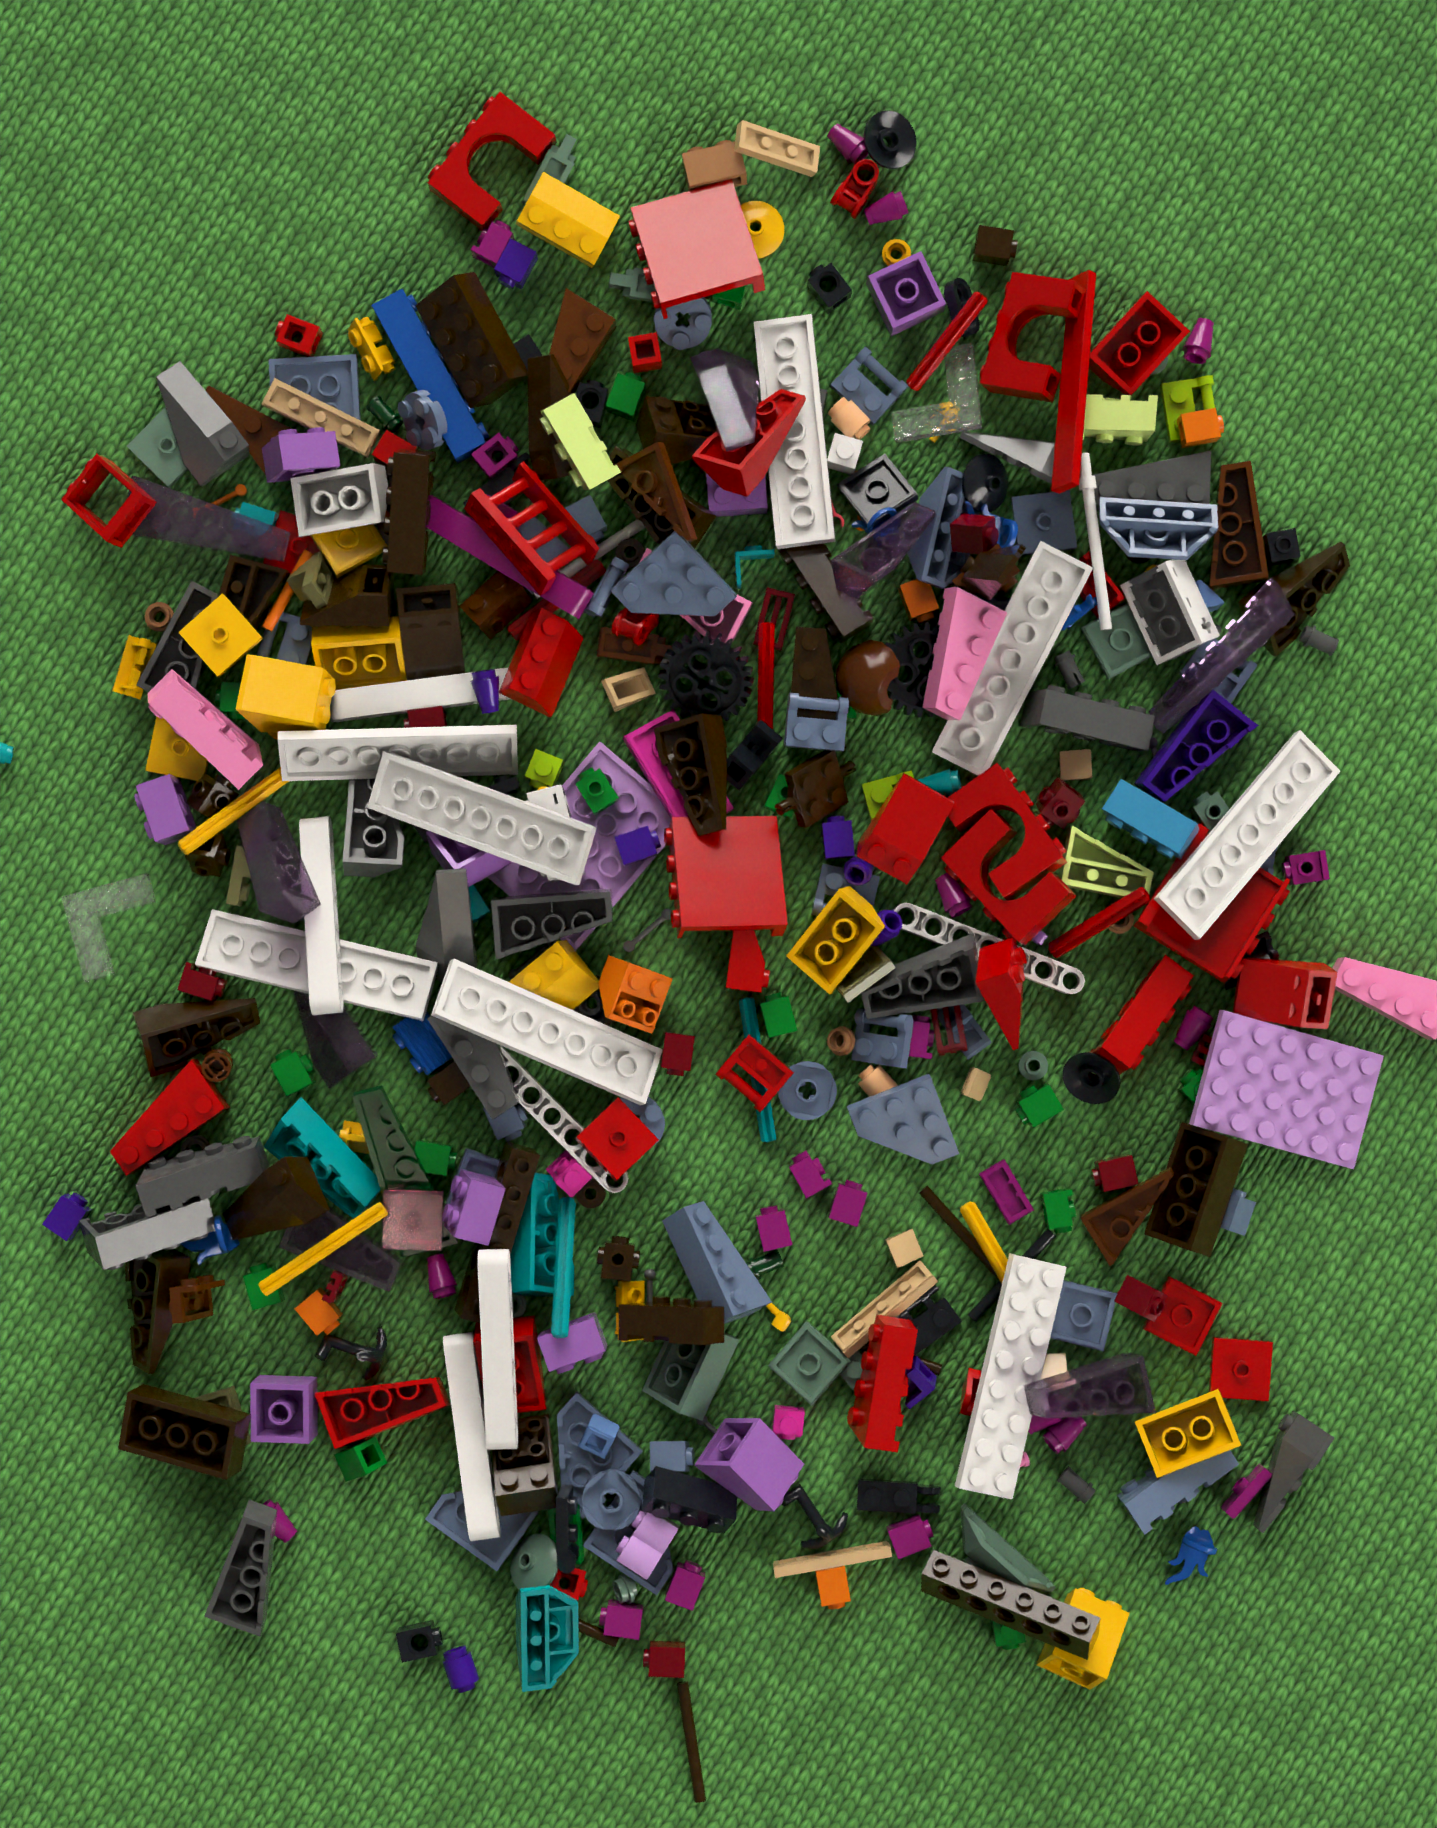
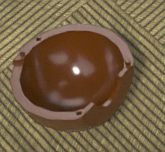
M868 640L852 646L840 660L836 671L837 687L841 697L848 698L849 706L856 712L879 716L891 710L893 699L888 697L887 689L890 682L895 677H898L900 668L899 660L892 649L883 642Z

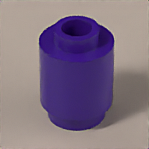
M882 910L877 913L885 928L871 946H880L899 934L902 928V919L897 912Z
M459 1646L444 1652L445 1660L442 1663L451 1689H458L459 1693H463L475 1688L474 1682L479 1680V1676L471 1652H467L466 1646Z

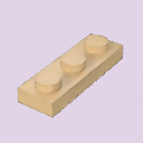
M742 120L737 124L734 152L813 177L818 171L820 146Z

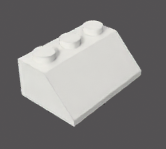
M370 463L290 478L299 537L384 522L387 509L386 491L388 482L386 469L383 465Z

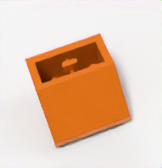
M608 955L598 982L605 1017L653 1034L673 978Z

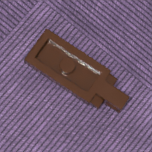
M601 627L597 657L655 665L660 664L662 659L666 658L664 655L667 649H673L671 645H665L666 638L659 637L657 634H649L644 643L638 646L628 637L621 634L619 636L614 635L611 630L612 628Z

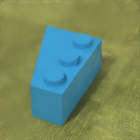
M1120 779L1102 808L1106 816L1105 820L1118 829L1122 828L1130 832L1132 837L1144 844L1148 842L1156 846V850L1169 859L1173 856L1181 859L1200 830L1198 823L1123 779Z

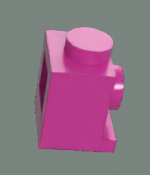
M566 1149L546 1168V1171L552 1176L555 1183L571 1198L592 1178L591 1174Z
M774 1404L772 1431L781 1439L795 1440L796 1437L801 1438L804 1425V1407Z

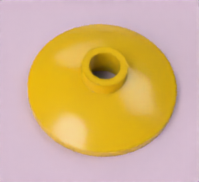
M748 201L741 204L758 259L773 254L781 245L784 237V222L780 213L773 206L762 201ZM752 223H759L761 229L756 232L752 231L750 225Z

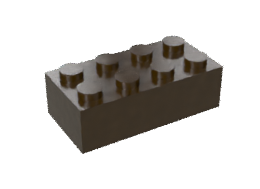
M475 272L451 276L415 305L470 408L492 404L528 377L527 368Z
M1181 1122L1166 1169L1171 1167L1174 1175L1163 1193L1160 1194L1154 1203L1144 1234L1211 1257L1248 1144Z
M142 1384L127 1393L118 1449L227 1480L242 1469L251 1414Z

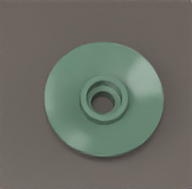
M543 1534L530 1535L519 1543L513 1553L510 1565L511 1578L518 1589L547 1586L552 1583L558 1571L556 1543L550 1537Z

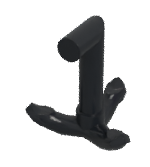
M382 1326L377 1327V1345L375 1348L325 1334L315 1357L325 1361L331 1348L355 1355L359 1361L371 1362L370 1367L366 1369L365 1375L362 1376L366 1381L374 1377L380 1370L382 1358L387 1347L386 1333Z
M801 1484L786 1492L782 1505L785 1507L797 1500L819 1536L817 1539L811 1538L808 1541H801L802 1547L809 1549L822 1548L842 1534L847 1524V1513L843 1512L842 1517L837 1520L836 1525L831 1529Z

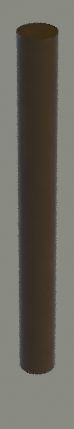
M928 1185L925 1186L919 1194L994 1277L999 1280L976 1238Z
M682 1681L677 1683L694 1801L700 1803L706 1801L689 1684L688 1681Z

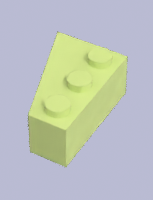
M575 393L541 411L543 417L540 418V422L548 435L553 433L558 444L554 445L555 450L562 461L567 459L572 470L568 473L576 487L582 486L583 490H590L621 473L617 464L614 466L606 452L607 447L598 438L591 420Z
M1087 394L1083 440L1084 437L1096 438V442L1112 443L1114 439L1125 440L1127 445H1142L1155 432L1158 395H1149L1148 401L1131 400V395H1121V399L1103 398V395Z
M1074 826L1068 828L1064 846L1067 852L1063 854L1067 863L1060 867L1059 877L1069 888L1123 898L1139 887H1144L1150 894L1153 871L1083 833Z

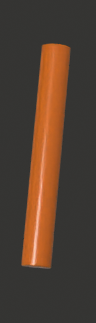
M304 550L292 573L309 560L313 554ZM288 582L285 583L261 626L270 632L273 631L294 593Z

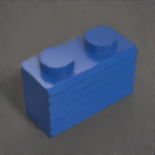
M427 1010L424 1021L406 1017L394 1025L393 1029L396 1033L392 1036L402 1050L407 1047L413 1055L409 1060L419 1074L424 1071L426 1075H429L452 1059V1056L428 1021V1018L431 1016Z

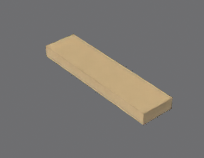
M274 378L261 403L262 406L308 429L323 427L325 432L335 431L338 444L367 458L380 434L379 429Z
M919 1260L836 1331L831 1338L845 1356L850 1358L869 1341V1327L871 1324H874L876 1314L898 1317L933 1287L938 1280Z
M882 1541L782 1559L773 1562L775 1578L884 1559L892 1557L889 1542Z

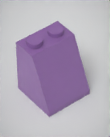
M725 1418L695 1463L699 1470L757 1511H775L782 1504L784 1495L790 1486L798 1479V1473L804 1465L760 1418Z

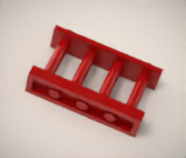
M523 461L518 465L512 478L514 483L491 497L487 496L481 488L471 493L464 509L541 596L550 590L557 576L554 573L555 571L577 557H580L587 566L590 565L599 550V546L594 538L584 531L541 482L537 473L530 469ZM523 492L533 504L513 517L506 518L497 506ZM542 513L552 526L530 540H526L516 528ZM561 535L571 548L549 562L544 561L535 550Z

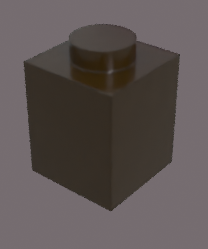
M979 225L972 261L1007 266L1009 259L1015 258L1018 240H1013L1014 230Z
M455 1061L427 1081L430 1084L427 1090L436 1103L442 1101L444 1105L471 1087Z

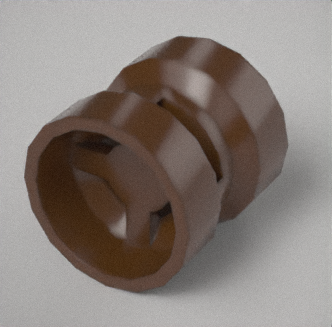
M214 1048L208 1051L201 1065L202 1073L208 1080L220 1082L229 1076L233 1066V1058L226 1049Z

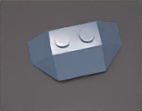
M944 467L920 497L907 551L917 579L940 589L947 587L954 578L962 573L960 570L970 556V553L952 552L950 523L963 513L967 514L966 500L962 490L963 473L950 467ZM974 510L975 515H979V512Z
M1099 497V523L1128 557L1188 560L1218 531L1217 505Z

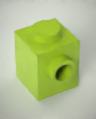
M535 749L525 777L530 780L529 785L537 789L542 786H556L565 762L563 759Z

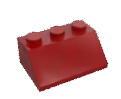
M1147 291L1090 351L1089 369L1103 382L1126 395H1132L1190 331Z
M543 608L531 613L499 693L548 717H552L584 638L569 621Z

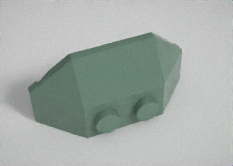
M965 1503L960 1507L963 1550L968 1556L965 1559L968 1564L980 1569L982 1568L987 1572L1037 1592H1052L1056 1588L1051 1580Z

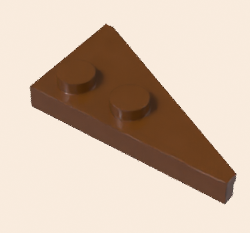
M208 385L206 392L249 444V453L266 475L262 447L270 442L271 438L279 435V431L292 428Z
M656 442L617 463L621 473L632 483L631 487L637 493L642 494L644 500L660 516H664L673 525L672 529L679 536H683L689 542L697 540L663 442Z
M1171 1167L1081 1215L1082 1222L1109 1266L1114 1264L1125 1245L1128 1244L1136 1229L1141 1225L1160 1194L1163 1193L1174 1175Z

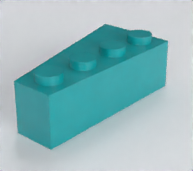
M302 1097L280 1119L264 1145V1148L279 1160L284 1156L308 1157L323 1195L353 1219L363 1213L381 1191L376 1175Z

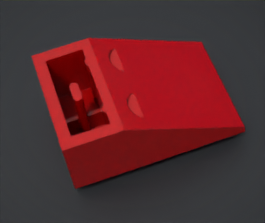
M1244 957L1241 959V962L1245 965L1238 975L1232 1013L1300 1028L1328 1029L1337 971L1325 963Z

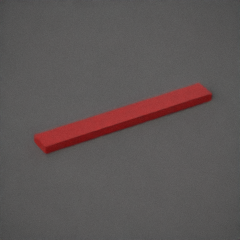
M1089 269L1069 279L1075 280L1086 290L1078 319L1066 317L1051 485V491L1058 494L1078 486L1080 481L1096 273Z

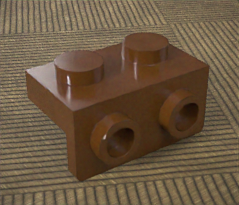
M497 571L459 607L489 639H492L519 613L525 610L532 602V598L518 582Z
M214 1275L196 1276V1278L180 1280L181 1285L169 1288V1311L172 1315V1324L185 1323L213 1316L211 1288L224 1286L225 1279L214 1280Z

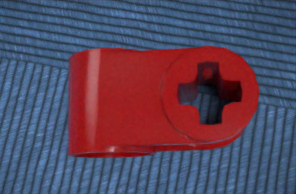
M869 159L858 161L845 181L838 187L830 203L844 208L851 213L853 219H856L877 185L879 177L877 164ZM862 170H869L874 177L870 181H862L857 175Z
M625 607L616 615L612 624V633L616 636L621 634L633 640L634 644L639 646L644 643L651 631L658 626L659 614L631 613Z

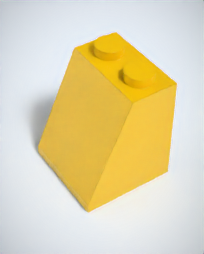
M247 654L236 710L260 732L278 733V731L325 730L326 724L330 721L331 699L336 691L335 679L321 667Z
M1075 1588L1067 1594L1064 1603L1101 1618L1099 1635L1088 1660L1045 1643L1036 1665L1091 1690L1108 1678L1130 1613L1122 1610V1606L1114 1601H1103L1096 1598L1095 1594L1088 1589Z

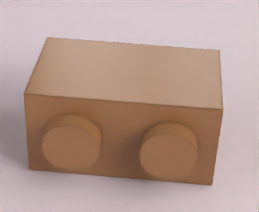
M720 141L715 146L708 148L693 147L687 150L686 153H682V165L689 191L732 179L734 187L747 184V173L742 154L734 152L735 141Z

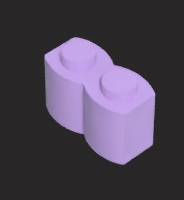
M640 1510L631 1524L635 1528L630 1538L624 1535L615 1551L619 1553L616 1561L647 1580L677 1533L679 1526L667 1518H658L651 1513H644Z

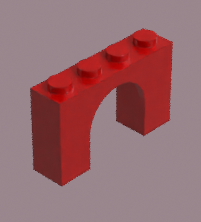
M499 92L495 98L491 96L482 108L483 113L477 121L473 119L469 122L464 130L465 136L459 143L454 142L446 153L447 158L442 165L437 164L428 175L429 181L427 183L430 191L481 231L484 228L488 229L503 210L501 203L477 185L470 177L469 164L474 153L487 143L506 142L516 147L539 165L552 145L557 143L553 132L502 92Z
M1012 272L1010 281L1005 287V299L1002 309L997 314L996 329L988 344L989 352L986 362L980 371L979 383L991 393L1053 403L1061 374L1051 365L1019 360L1016 351L1017 339L1021 330L1028 322L1042 315L1078 319L1086 290L1075 280Z
M996 763L948 797L954 801L948 817L960 832H963L980 820L990 809L995 811H1011L1022 818L1025 826V838L1021 848L1014 856L988 873L1002 896L1006 900H1014L1036 885L1049 872L1053 873L1065 865L1067 861L1063 854L1067 850L1057 837L1052 840L1046 831L1050 829L1049 824L1041 813L1035 816L1030 807L1034 805L1033 801L1025 790L1019 793L1014 784L1018 780L1009 767L1003 770Z
M990 809L941 859L946 863L944 870L954 880L959 878L966 885L963 888L964 892L973 901L979 899L985 906L982 911L994 923L998 920L1005 927L1002 933L1008 939L1013 938L1015 942L1018 941L1026 945L1076 895L1058 875L1049 872L1023 897L1015 900L999 899L989 886L988 868L994 856L1017 832L999 812Z

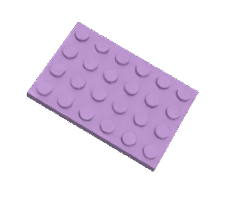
M599 741L562 785L565 790L571 818L597 827L585 865V875H582L580 885H573L562 880L551 883L547 877L543 878L540 872L511 862V864L488 876L492 882L509 896L611 889L612 906L614 907L657 857L654 856L624 867L614 837L648 826L650 832L656 830L661 847L656 849L657 854L665 847L664 829L669 827L671 818L650 783ZM593 767L594 771L599 768L602 770L620 799L597 815L593 814L575 783L580 781L577 776ZM596 927L560 939L567 940L574 950L577 951Z
M1219 1010L1189 1124L1354 1169L1384 1056L1229 1011Z

